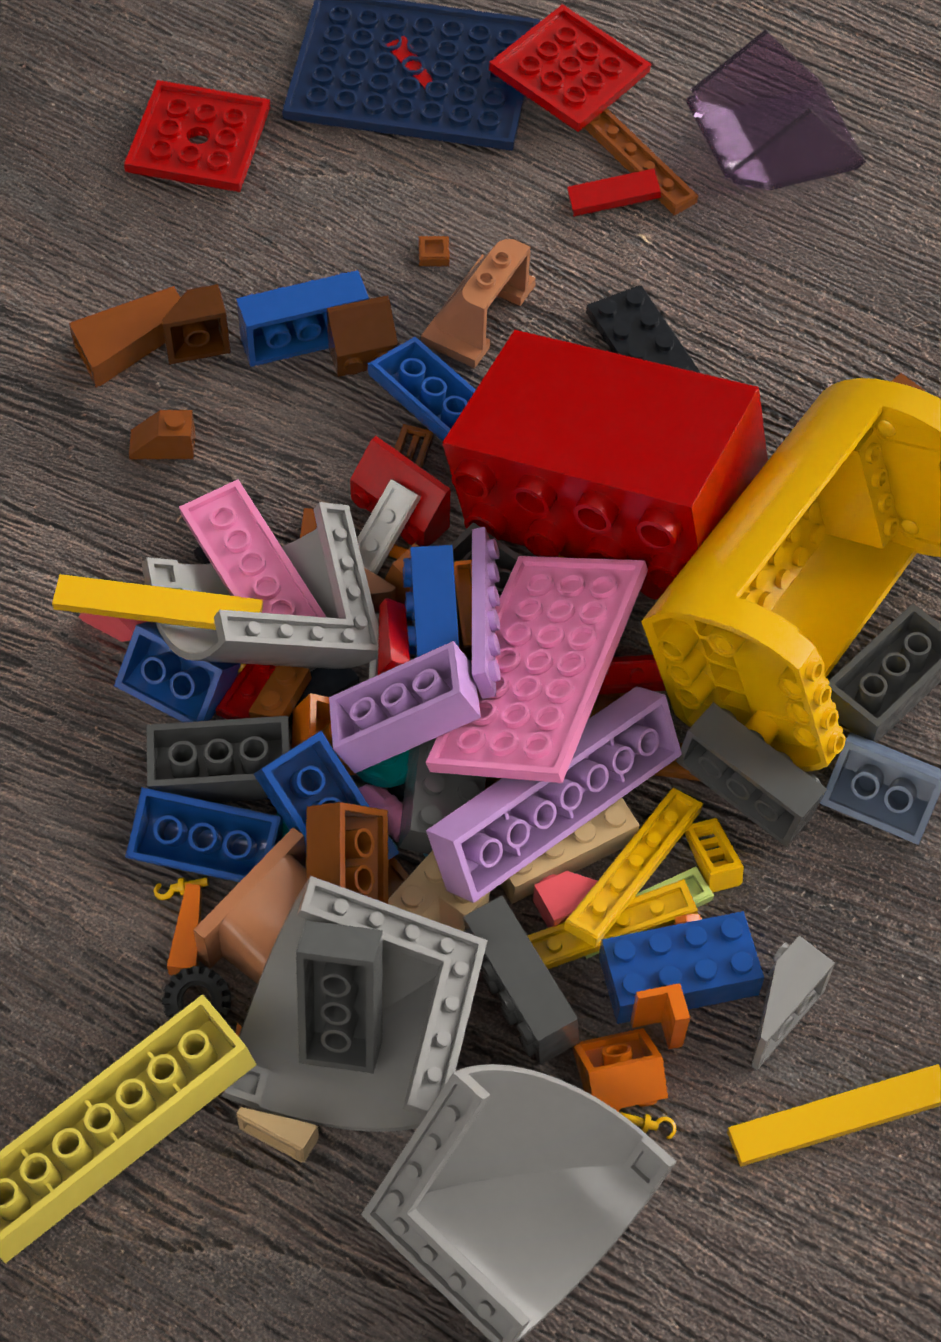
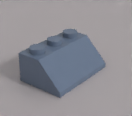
M851 732L845 740L844 748L839 754L826 786L827 791L820 804L919 845L941 794V769Z

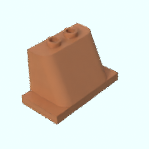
M504 239L499 241L486 255L482 254L423 332L421 342L433 350L475 368L490 348V339L486 338L488 307L497 296L521 306L535 287L536 278L529 275L531 247L514 239Z
M294 827L193 930L199 961L209 969L223 956L258 984L283 923L306 883L304 835Z

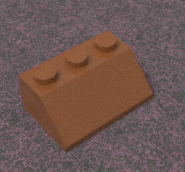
M343 802L307 806L306 882L310 876L388 904V810Z

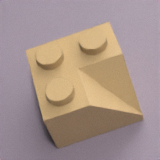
M432 850L388 899V904L464 931L463 916L489 903L490 892L475 903L448 892Z

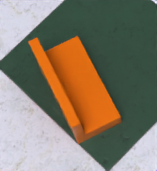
M678 983L636 992L630 1020L632 1028L661 1022L668 1049L683 1047L690 1015L681 984Z

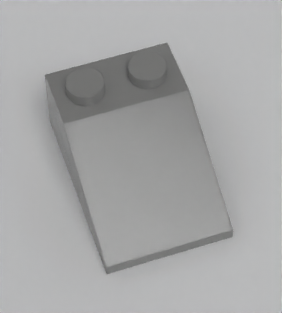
M798 936L791 945L785 942L772 959L775 964L768 972V976L771 979L766 992L751 1064L756 1070L760 1068L822 996L835 962L801 936Z

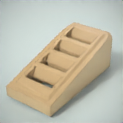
M240 1107L237 1112L240 1130L301 1163L306 1161L319 1139L318 1126L311 1123Z

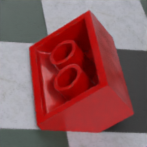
M375 436L371 439L350 478L351 498L359 508L367 509L372 513L391 479L421 496V499L400 534L411 545L416 543L419 547L430 546L450 527L451 489L382 439Z

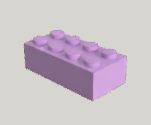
M454 641L329 697L333 750L354 773L481 718L477 686L472 677V664Z

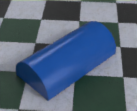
M416 336L368 363L367 370L369 376L442 442L476 390Z
M141 788L125 858L240 882L282 839L283 820L280 816Z

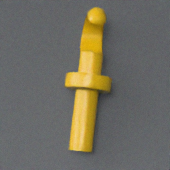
M184 877L178 878V883L170 884V889L164 894L158 893L162 886L161 883H158L154 887V896L159 900H168L175 892H179L183 896L186 883L206 887L209 886L208 877L186 881Z
M620 1112V1114L636 1126H639L644 1133H647L648 1129L657 1131L661 1122H667L671 1126V1133L666 1137L667 1139H671L676 1133L675 1122L669 1117H660L653 1121L649 1114H644L642 1118Z

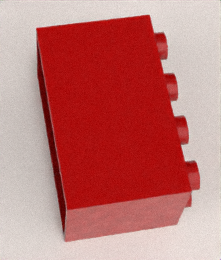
M515 329L442 442L466 529L474 522L479 527H485L487 532L497 540L501 539L526 546L537 557L563 556L566 558L645 560L648 568L645 579L661 592H665L768 461L758 386Z

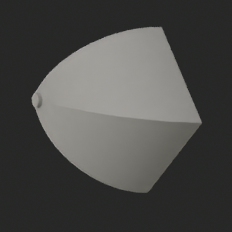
M319 502L313 509L317 528L307 535L282 546L326 617L219 610L214 616L216 630L155 622L165 643L178 656L193 661L344 669L361 666L378 657L379 627L349 505ZM146 557L141 564L145 585L230 595L211 563L178 564V560Z
M310 876L292 905L277 936L255 989L239 1038L252 1055L256 1066L224 1090L220 1097L274 1115L331 1128L374 1132L416 1129L453 1072L456 1071L487 940ZM306 920L383 930L382 1044L374 1074L299 1063L296 950Z
M497 1064L476 1065L453 1072L361 1215L491 1342H518L553 1311L596 1266L638 1216L677 1161L629 1119L578 1087L547 1074L526 1068Z

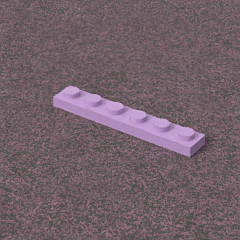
M485 527L472 529V677L482 699L496 696V681L501 679L499 665L496 660V656L500 655V645L495 631L500 630V621L495 607L500 605L498 590L495 586V583L500 581L498 567L495 563V559H499V549L496 540H490Z

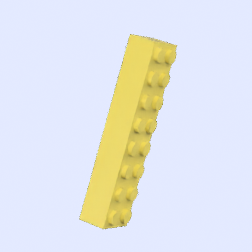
M203 994L0 1151V1258L5 1264L256 1066L246 1045Z

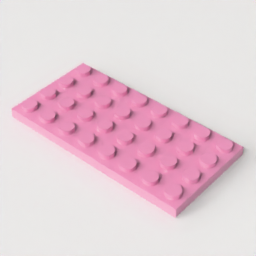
M518 556L500 596V605L495 607L500 621V630L495 631L500 645V655L496 656L501 675L500 681H496V696L482 699L477 688L481 718L436 738L426 760L429 771L563 783L648 572L645 560Z

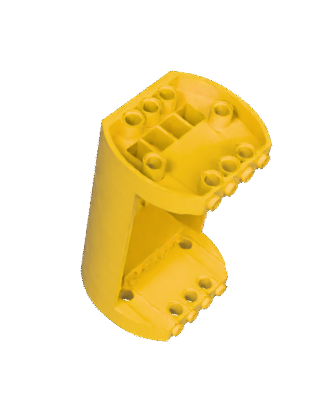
M873 378L848 379L835 383L823 390L642 619L644 631L674 713L686 725L691 727L714 702L720 708L732 712L737 721L749 730L758 732L765 742L775 750L787 754L793 763L804 772L827 767L835 755L842 751L845 745V735L842 733V727L838 724L839 714L835 710V703L831 700L832 690L827 676L915 555L918 553L941 557L940 398L911 386Z

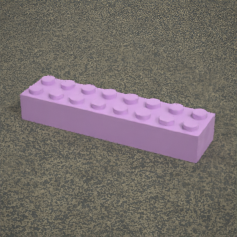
M636 686L589 718L563 783L502 778L428 828L426 832L446 890L475 903L681 756L682 753L666 696Z

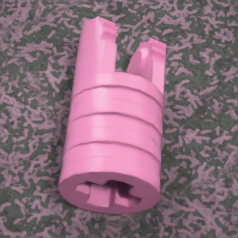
M366 784L358 788L370 807L388 810V834L392 836L395 842H399L403 803L383 787Z

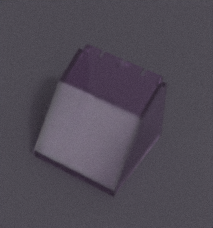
M766 29L691 88L694 95L686 99V104L704 138H706V142L715 159H717L723 175L727 179H732L734 184L774 190L857 170L867 162L821 80Z

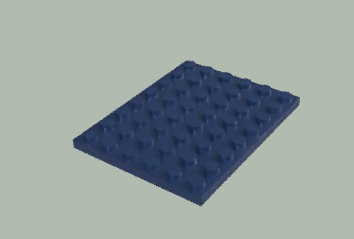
M314 0L283 106V119L513 151L525 95L490 72L489 64L490 61L537 25L540 19L401 0ZM405 35L408 40V50L413 54H417V56H409L401 64L391 51L400 48L402 44L401 37ZM396 39L399 40L395 46H386V44ZM409 61H418L422 66L418 70H409L405 67V64ZM424 69H426L433 80L427 83L425 89L413 77V75L421 74Z

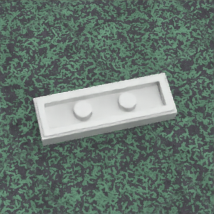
M392 479L357 538L364 567L376 575L421 499V496Z

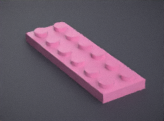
M238 479L179 507L183 519L231 596L262 599V613L326 617Z

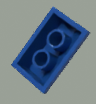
M148 621L135 626L114 686L181 722L210 721L216 713V707L235 681L241 664L186 660L169 648L159 633L156 623Z

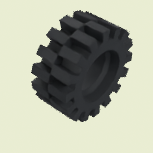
M192 966L191 968L180 970L178 974H174L170 978L169 984L164 988L165 994L164 998H162V1004L165 1008L164 1013L169 1020L184 1009L183 996L193 986H203L208 989L212 997V1006L224 1020L227 1019L232 1005L231 990H229L225 979L217 972L207 967Z

